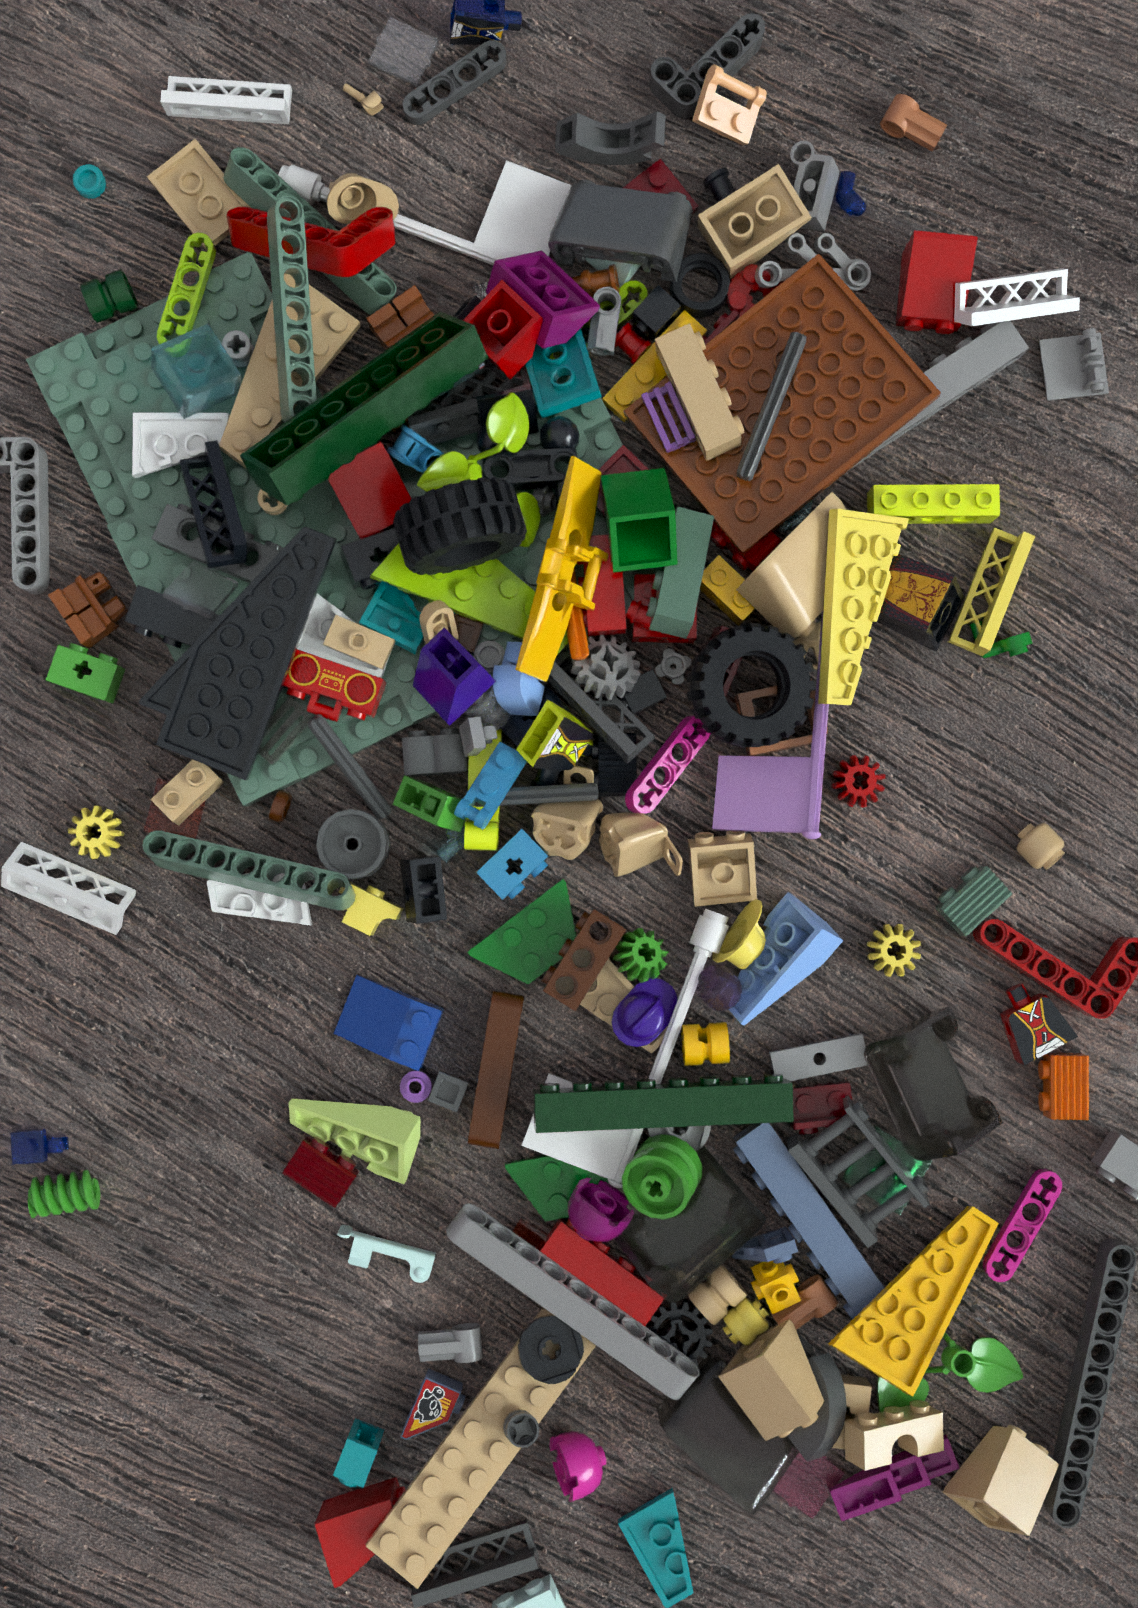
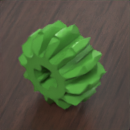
M637 928L633 933L627 932L621 937L622 941H619L615 947L619 953L614 955L613 960L620 961L622 964L617 972L627 971V980L632 981L637 978L639 983L657 978L660 974L659 970L664 969L667 965L662 958L667 956L668 951L661 950L660 948L664 939L655 941L654 931L645 933L643 928Z

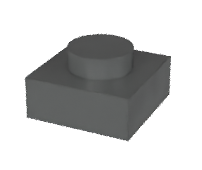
M440 1070L428 1102L458 1112L469 1081Z

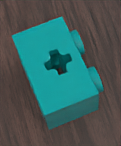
M355 1418L333 1474L334 1477L339 1478V1482L348 1487H364L377 1454L384 1429Z

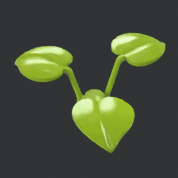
M510 392L506 397L498 400L490 409L486 419V428L489 438L494 443H498L494 448L477 455H469L468 460L460 452L450 451L444 453L426 469L419 479L417 486L427 492L432 489L442 488L444 485L451 483L456 484L469 479L477 480L482 478V468L477 463L478 460L501 452L503 447L510 453L518 452L525 444L529 433L528 415L520 398L515 393ZM519 492L516 495L527 530L525 539L519 546L529 547L535 539L540 524V508L532 494Z

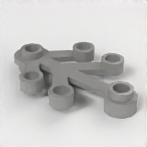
M794 233L786 239V251L790 254H797L805 263L816 256L815 252L806 244L802 234ZM824 233L815 239V250L820 254L827 253L839 268L832 269L852 291L862 290L869 284L871 270L865 261L861 259L851 260L835 243V238L829 233ZM793 238L799 242L798 249L792 247L791 241ZM822 238L828 241V249H824L821 246ZM766 261L757 267L755 280L760 287L769 289L776 286L779 282H784L800 268L781 269L778 263ZM852 270L858 273L857 281L851 278ZM763 271L770 273L769 282L763 279Z

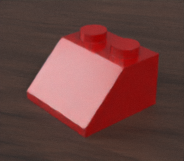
M501 280L463 321L475 326L488 359L511 379L532 358L543 318Z

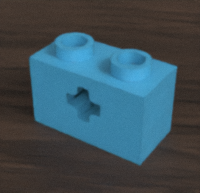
M521 829L476 873L502 900L507 896L512 900L525 888L521 883L530 874L535 878L548 866L544 861L548 858V855ZM520 858L523 861L520 865V868L523 870L521 874L518 875L515 872L509 874L507 872L510 867L507 863L508 860L517 861Z

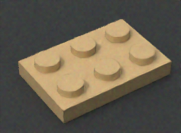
M196 139L147 176L150 183L192 234L198 232L208 235L215 246L230 234L226 217L227 212L236 207H250L227 186L223 179L224 173ZM202 243L201 245L207 251V248L205 247L204 243Z

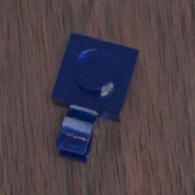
M46 1129L22 1130L10 1133L12 1165L43 1163L48 1161L47 1153H62L63 1150L69 1149L68 1137L46 1138Z

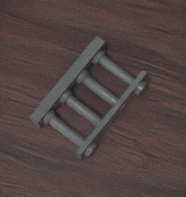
M849 1096L843 1098V1104L847 1114L811 1140L808 1138L803 1140L799 1133L796 1132L787 1139L788 1152L865 1246L869 1248L878 1241L877 1223L914 1197L917 1198L924 1208L930 1205L927 1195L929 1188L920 1175H912L868 1121L870 1116L864 1106L859 1101L854 1103ZM856 1124L867 1138L831 1164L828 1162L823 1164L817 1157L819 1154L818 1150ZM876 1148L886 1160V1163L851 1188L847 1186L843 1188L837 1181L838 1174ZM893 1173H896L906 1187L871 1212L867 1210L862 1212L857 1205V1199Z

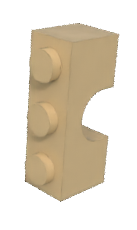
M915 1400L910 1402L908 1406L886 1407L883 1412L874 1414L860 1413L857 1418L845 1420V1459L864 1471L892 1464V1447L897 1439L900 1448L917 1457L944 1451L943 1412L931 1407L926 1401Z

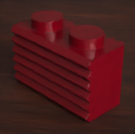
M306 1137L282 1174L336 1208L359 1173L354 1168L356 1163L345 1155L340 1154L337 1157L328 1151L330 1146L321 1139L313 1137L311 1140Z

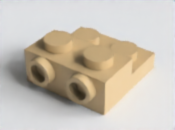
M726 831V836L714 837L711 832H699L695 834V839H688L693 903L695 907L747 902L757 899L754 841L750 833L745 834V831Z

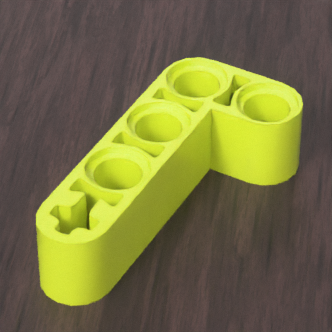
M496 729L498 738L492 739L491 744H486V748L477 756H469L468 790L498 743H502L501 729ZM473 806L474 808H476V809H478V810H481L482 808H484V807H476V806ZM500 806L484 830L474 826V822L467 818L464 829L465 850L498 851Z

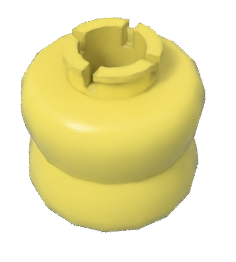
M745 1297L736 1307L729 1309L728 1314L723 1318L726 1326L722 1329L726 1335L732 1333L729 1338L734 1344L740 1341L743 1345L749 1346L758 1335L768 1330L769 1323L765 1317L769 1316V1313L765 1307L761 1310L759 1309L763 1305L757 1299L752 1302Z

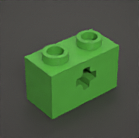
M70 643L69 648L58 645L46 681L113 704L125 672V668L116 665L118 659L100 653L98 658L87 655L89 649ZM83 668L91 669V675L82 674Z
M404 775L393 805L429 823L456 832H461L465 819L463 820L454 815L456 806L462 798L428 782Z

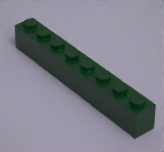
M765 1074L763 1080H751L750 1075L732 1076V1081H720L719 1077L706 1076L700 1077V1082L688 1083L687 1078L668 1079V1084H656L655 1079L636 1080L637 1085H624V1081L611 1080L605 1081V1086L592 1087L591 1082L572 1083V1088H560L559 1083L540 1084V1089H533L534 1129L536 1133L794 1122L793 1083L783 1079V1074Z

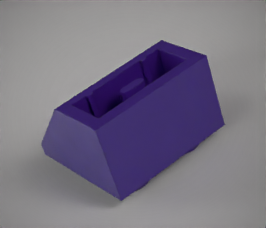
M444 627L421 649L412 686L450 726L496 680Z

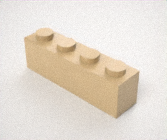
M689 323L655 338L656 352L705 460L708 461L741 446V434L745 433L738 415L733 417L728 406L732 405L729 394L725 387L720 389L715 379L719 377L713 360L707 361L703 353L706 346L700 332L694 333Z

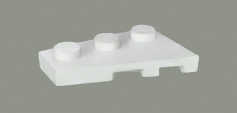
M133 413L132 476L138 478L178 465L181 459L205 456V442L217 440L218 444H220L230 416L229 413Z

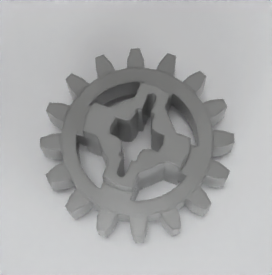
M600 635L597 642L592 637H588L589 656L583 660L572 659L571 661L573 663L571 673L577 674L575 683H584V692L595 691V698L597 699L601 696V693L606 694L608 700H612L614 693L618 697L623 698L626 691L631 692L640 676L638 669L641 663L634 660L636 652H627L626 647L628 644L626 642L621 645L616 644V637L606 641L604 635Z

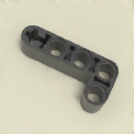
M754 13L741 17L687 72L670 57L657 58L652 63L650 70L649 87L651 92L675 116L682 119L692 117L704 83L701 75L707 74L711 65L715 64L723 68L724 73L733 77L761 48L765 32L764 20ZM731 53L734 55V58L728 59L722 54ZM664 74L669 76L670 79L664 81L658 79L657 76ZM717 85L715 93H717L722 88V86ZM686 95L691 97L692 100L684 102L679 97Z

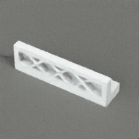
M168 76L167 90H161L160 102L167 116L289 124L292 87L290 84ZM176 87H188L193 92L176 91ZM212 89L220 90L223 94H213L208 92ZM245 91L250 92L253 96H241L238 94ZM273 93L284 94L283 98H270L269 96Z
M1064 268L955 283L954 322L976 326L1078 311L1080 297L1067 295L1068 269ZM1057 277L1056 294L1048 295L1043 288L1051 278ZM1027 281L1033 289L1025 299H1022L1016 292ZM998 285H1001L1005 289L1006 294L999 303H995L989 296ZM974 289L980 296L972 307H965L966 290Z
M20 842L2 866L1 887L114 935H117L121 929L123 914L136 894L135 889L24 842ZM25 854L36 859L37 864L25 866L17 862ZM58 868L64 871L66 876L53 878L48 876L47 870ZM86 880L93 883L95 889L84 891L77 888L75 883ZM117 893L124 896V898L117 905L107 901L104 895Z

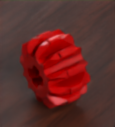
M852 755L849 759L850 765L844 760L838 763L843 772L836 770L832 772V776L840 779V782L831 784V788L838 789L841 787L842 792L836 798L840 801L849 796L847 800L848 807H853L857 800L860 808H864L867 806V799L872 803L878 800L873 791H884L885 787L876 784V782L885 779V774L875 775L874 771L880 767V764L876 762L868 767L869 756H863L859 764L857 756ZM854 773L855 777L863 776L864 779L861 782L863 788L861 786L855 788L852 785L855 781Z

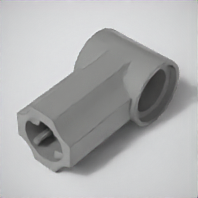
M603 287L597 290L593 299L598 304L603 301H609L615 307L610 311H604L599 307V310L591 317L587 350L598 356L614 355L621 308L619 293L614 288Z
M464 1323L455 1325L452 1329L419 1332L418 1353L420 1362L454 1359L457 1363H470L481 1360L483 1355L480 1324Z

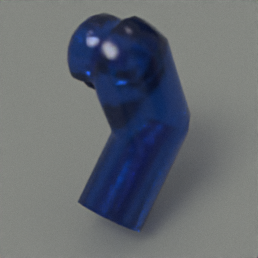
M842 171L836 193V202L847 214L854 215L855 217L861 216L866 210V203L853 190L856 174L851 171Z

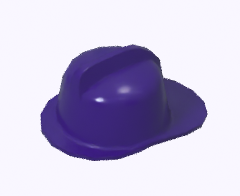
M657 978L648 979L644 983L637 984L613 1011L611 1022L613 1032L617 1038L626 1045L634 1047L645 1046L655 1040L668 1026L678 998L673 987L666 981Z

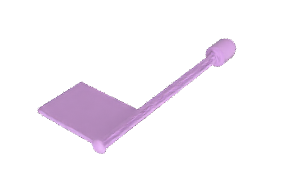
M823 611L811 757L719 756L713 830L802 833L805 838L811 840L821 836V833H819L829 708V704H818Z

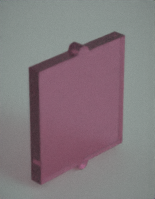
M795 1448L769 1487L787 1500L790 1507L795 1506L813 1519L831 1494L829 1489L837 1485L845 1473L826 1459V1455L807 1462L798 1449Z

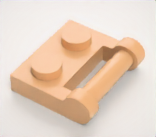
M713 64L707 71L692 122L740 145L749 144L759 109L766 99L767 91L759 86L752 87L724 73L723 68ZM717 85L748 99L746 107L715 93Z

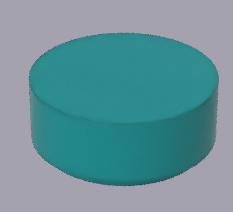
M86 164L80 166L74 172L73 185L81 196L94 199L105 191L106 179L98 167Z

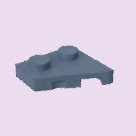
M786 1226L729 1245L733 1259L761 1262L773 1261L774 1263H782L790 1260L792 1254L798 1252L795 1240Z

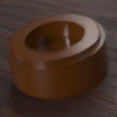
M282 790L278 791L270 809V820L278 823L284 821L291 805V793Z

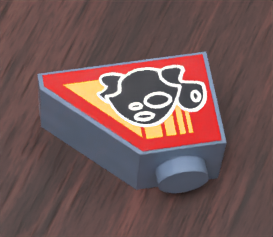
M428 1368L400 1438L407 1440L449 1423L452 1413L459 1414L465 1400V1395L461 1394L463 1383Z

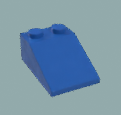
M357 974L333 1034L386 1059L419 1071L424 1063L445 1008Z

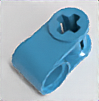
M404 424L400 428L402 432L394 445L386 450L392 457L408 467L411 466L422 474L437 458L444 454L424 437ZM433 456L432 461L429 464H427L430 457Z

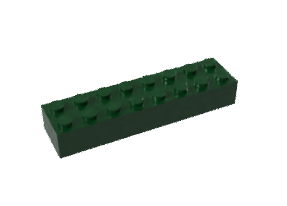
M441 311L242 453L240 457L257 487L287 506L290 503L297 502L304 496L305 492L316 484L326 481L330 474L339 467L352 462L358 453L379 442L380 438L392 428L401 426L407 417L417 410L427 407L433 398L441 392L450 390L456 381L466 374L477 370L479 365L488 359L475 326Z

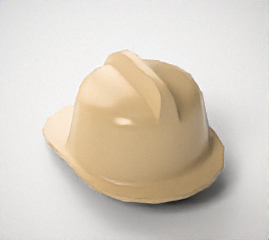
M355 173L344 174L336 179L335 182H330V192L326 204L328 213L334 220L343 224H349L361 214L374 207H387L393 211V220L396 218L399 203L396 194L390 187Z

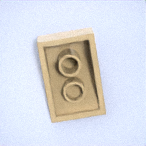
M778 164L698 215V229L716 258L722 261L728 270L729 279H731L738 272L744 270L746 266L758 262L810 221L812 217Z

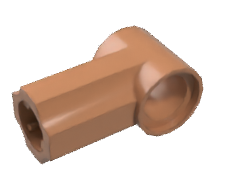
M897 94L880 122L881 128L890 136L896 138H903L905 136L932 152L947 127V124L921 111L918 103L905 94Z
M817 1274L805 1280L797 1288L801 1299L800 1302L772 1316L777 1324L790 1319L797 1330L812 1318H821L831 1312L837 1306L838 1300L822 1277Z

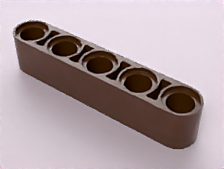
M493 991L468 1136L469 1145L499 1149L523 1008V995Z

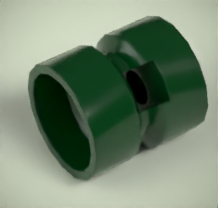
M122 269L106 274L105 281L103 282L95 278L80 284L84 300L96 323L114 317L115 310L122 314L138 308L132 287Z

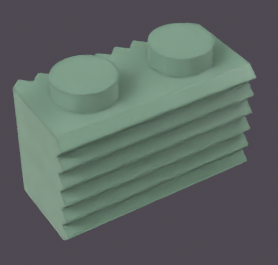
M988 866L971 867L961 876L963 883L956 889L953 887L948 888L938 897L940 904L935 909L960 936L966 937L1012 895V892Z

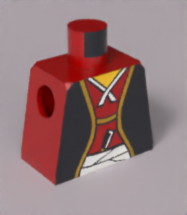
M1023 983L1017 984L1005 991L1013 1007L1003 1011L1000 1017L1016 1062L1026 1065L1078 1037L1046 995L1036 994L1030 997Z

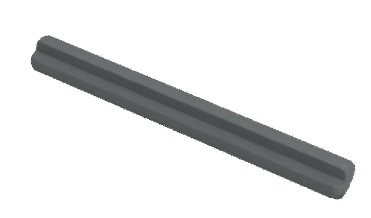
M792 332L789 336L737 469V477L742 480L751 481L754 477L805 347L807 337L804 334Z

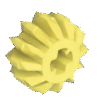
M95 805L92 812L88 808L81 809L82 818L73 816L72 821L77 824V827L69 828L67 831L69 834L76 835V838L70 842L71 846L81 845L78 854L85 856L89 853L91 859H98L100 853L104 857H109L111 855L110 847L116 849L120 847L119 842L114 839L115 836H124L123 831L115 829L122 821L119 818L112 819L113 810L107 809L103 812L101 806ZM93 827H100L97 830L101 832L99 838H92L95 835L91 833Z
M890 924L883 925L884 935L878 930H874L872 933L878 940L877 943L867 942L868 947L875 948V952L869 953L867 958L869 960L879 959L873 968L879 971L885 967V976L891 977L895 969L896 974L902 977L905 975L904 966L909 970L915 969V965L910 959L921 958V954L913 952V948L921 945L920 941L910 942V939L914 936V931L907 930L903 934L904 928L902 924H896L894 931ZM891 943L900 946V952H896L898 955L896 958L888 954L887 949L892 948L890 946Z

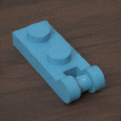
M499 742L465 797L456 806L454 815L463 820L468 818L474 822V826L484 830L527 761L517 750ZM477 802L483 805L484 808L478 810L473 806Z

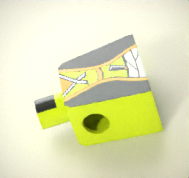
M547 700L516 750L533 768L570 770L575 766L580 756L588 757L591 755L593 732L576 716L552 701Z

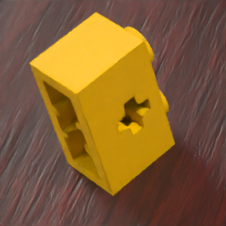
M718 555L703 571L700 590L739 626L754 612L755 608L737 591V588L745 579Z

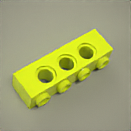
M999 484L873 485L867 493V513L908 518V524H989L1000 516Z

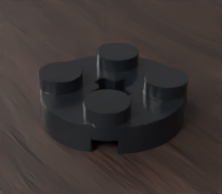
M553 1315L541 1316L530 1322L520 1334L518 1344L519 1361L523 1369L535 1380L547 1384H557L566 1381L576 1372V1368L579 1366L584 1353L583 1340L580 1333ZM551 1340L552 1344L558 1343L559 1349L555 1351L553 1359H550L548 1354H542V1349L546 1347L545 1342Z

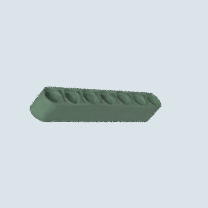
M237 147L231 151L224 172V182L251 208L268 212L269 208L282 196H294L303 206L304 222L339 231L252 151L243 147ZM279 208L281 216L291 218L290 213L285 208ZM373 262L358 274L350 277H337L323 273L369 315H372L386 304H391L397 289L394 281Z
M290 195L279 198L267 212L280 413L284 423L295 416L293 412L294 404H298L305 409L317 400L304 210L300 201ZM279 208H285L290 213L291 221L281 217ZM282 241H287L291 244L293 254H288L283 250ZM285 273L290 274L294 278L295 288L286 284L284 281ZM287 306L296 310L298 315L297 321L288 317L286 313ZM289 339H293L299 344V354L291 351L288 345ZM292 371L297 372L301 376V387L296 386L292 382Z
M156 830L150 832L143 840L144 852L156 866L163 869L334 910H346L355 901L356 894L348 878L338 872ZM166 845V848L161 853H156L161 846ZM196 852L193 858L185 860L188 854ZM225 859L224 863L217 868L214 867L217 861ZM255 866L251 873L243 875L246 868ZM285 873L280 881L272 882L277 874ZM315 880L310 888L302 889L305 882ZM339 887L345 888L341 895L332 896L335 889Z

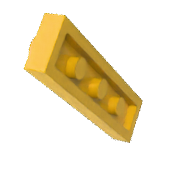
M684 310L661 336L689 323L694 333L699 331L702 336L706 335L707 329ZM655 342L602 398L605 406L624 423L627 420L624 410L638 400L641 394L648 392L667 376L656 352Z

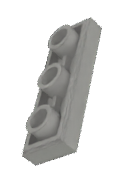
M862 1033L769 1052L773 1074H783V1079L789 1081L869 1065ZM816 1053L823 1054V1060L820 1063H814L813 1057Z

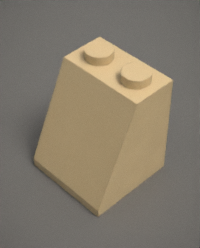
M790 1319L758 1335L751 1345H742L718 1376L765 1441L776 1436L784 1438L794 1428L802 1426V1428L809 1427L817 1420V1412L824 1403L795 1326Z
M1008 1425V1427L993 1426L945 1486L943 1493L988 1528L1030 1536L1059 1464L1048 1456L1049 1451L1046 1448L1032 1443L1025 1438L1026 1433L1020 1428L1013 1425Z

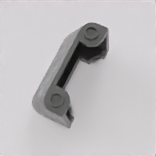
M579 180V183L571 185L551 230L548 246L558 265L573 267L575 258H577L578 262L585 263V258L587 257L642 265L644 272H650L651 268L662 272L661 280L677 282L693 209L686 196L679 192L662 194L596 185L590 180Z

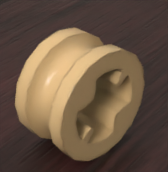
M262 489L259 491L258 503L267 514L279 515L286 510L287 505L280 501H276L278 505L272 507L268 502H265L266 498L270 499L268 493Z

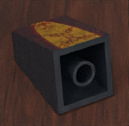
M900 554L893 556L889 568L891 579L877 622L937 652L965 598L959 583L953 574Z

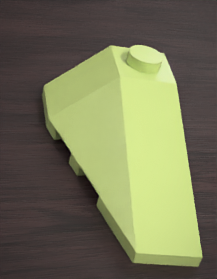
M291 1099L289 1101L290 1124L324 1142L332 1141L343 1150L341 1154L348 1158H351L353 1154L369 1163L366 1169L405 1184L420 1140V1116L392 1106Z

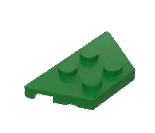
M565 880L559 881L467 952L469 956L528 985L547 971L551 965H555L563 958L558 953L567 938L573 941L576 937Z
M547 1155L505 1162V1169L545 1222L568 1217V1202L579 1180L591 1178L589 1183L598 1185L601 1180L609 1184L608 1178Z

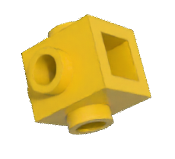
M770 1261L761 1262L750 1267L756 1279L750 1282L758 1300L765 1298L772 1315L801 1301L794 1286L795 1283L799 1282V1279L791 1263L785 1266L783 1262L774 1263Z

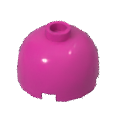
M571 1431L552 1436L549 1445L550 1452L557 1451V1462L552 1461L564 1496L570 1494L568 1501L571 1503L594 1492L600 1485L603 1476L602 1466L606 1465L603 1448L600 1445L595 1446L593 1440L582 1432Z

